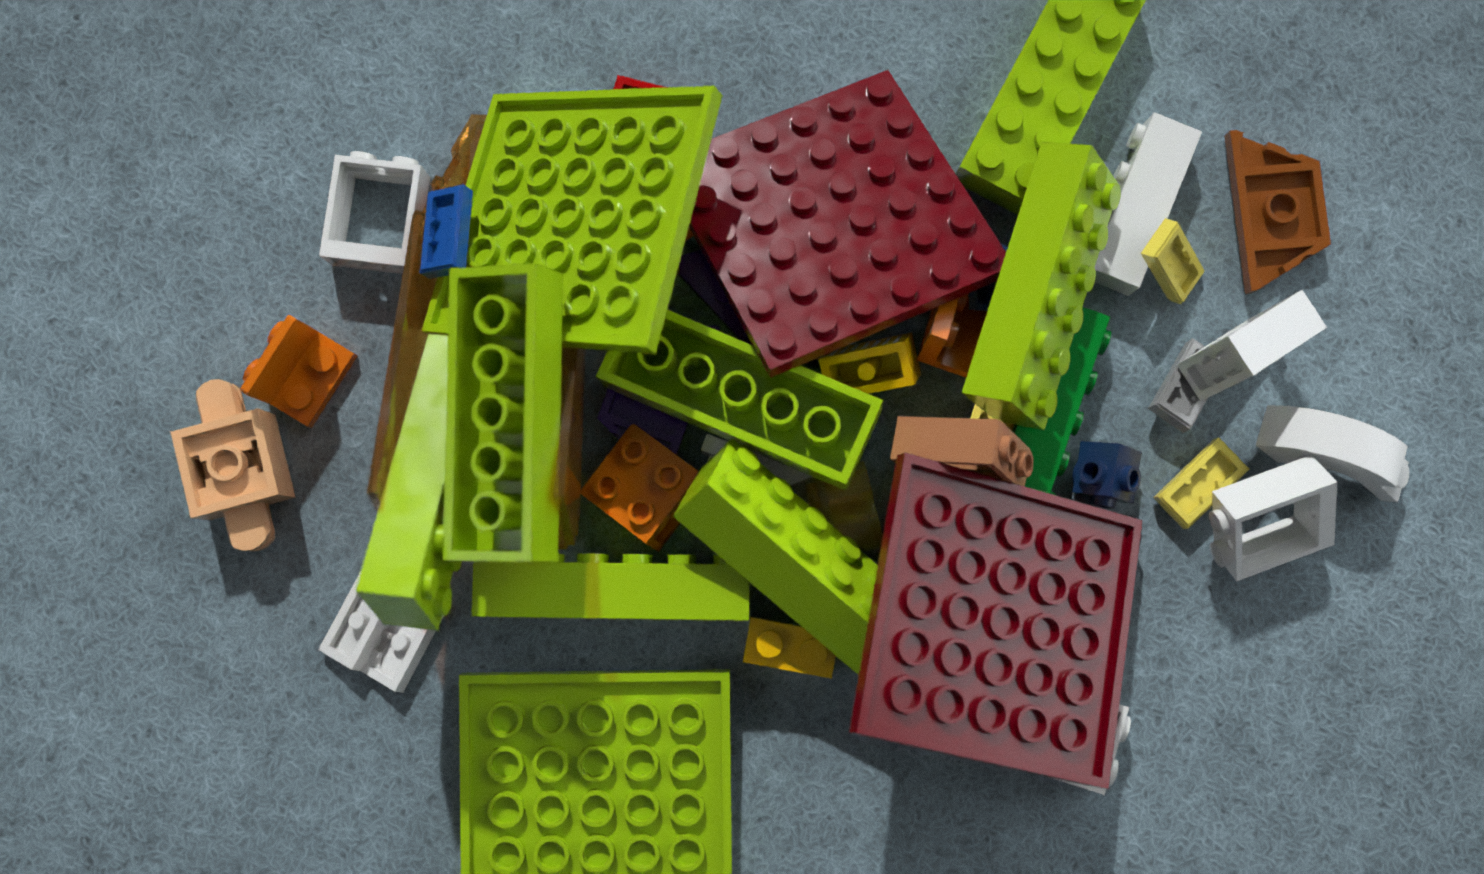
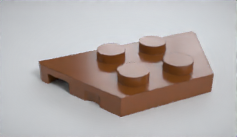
M1230 130L1224 135L1244 290L1245 294H1252L1331 245L1320 161L1303 154H1291L1284 147L1271 142L1265 145L1242 137L1244 132Z

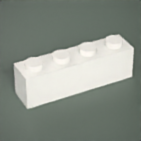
M1155 112L1143 125L1140 123L1135 125L1126 147L1132 149L1127 163L1121 161L1114 174V178L1120 185L1121 197L1118 207L1112 210L1109 219L1106 247L1099 252L1096 261L1095 283L1126 296L1140 288L1148 268L1141 252L1163 220L1168 218L1202 131Z

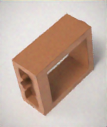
M897 417L890 460L896 463L897 455L906 452L1024 487L1026 477H1030L1032 473L1033 455L1030 448L1000 419Z

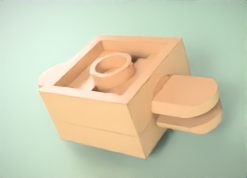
M220 379L209 380L203 383L196 391L201 424L171 431L190 518L214 520L224 517L229 541L235 549L261 551L267 548L275 539V529L269 505L296 498L276 415L259 408L246 411L242 392L237 385Z

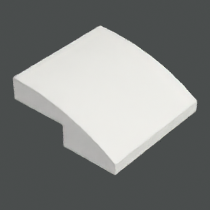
M359 573L318 650L351 670L365 673L394 692L403 693L436 631L383 624L355 591L360 576Z

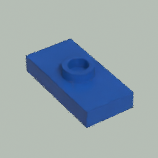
M464 184L428 192L420 274L429 279L448 276L449 269L466 268L473 190Z

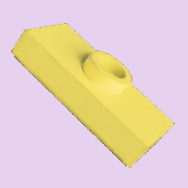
M1165 218L1142 250L1141 255L1166 297L1170 301L1181 305L1203 275L1204 269L1179 223Z
M1215 438L1153 498L1183 529H1188L1212 506V491L1236 483L1250 469L1220 438Z

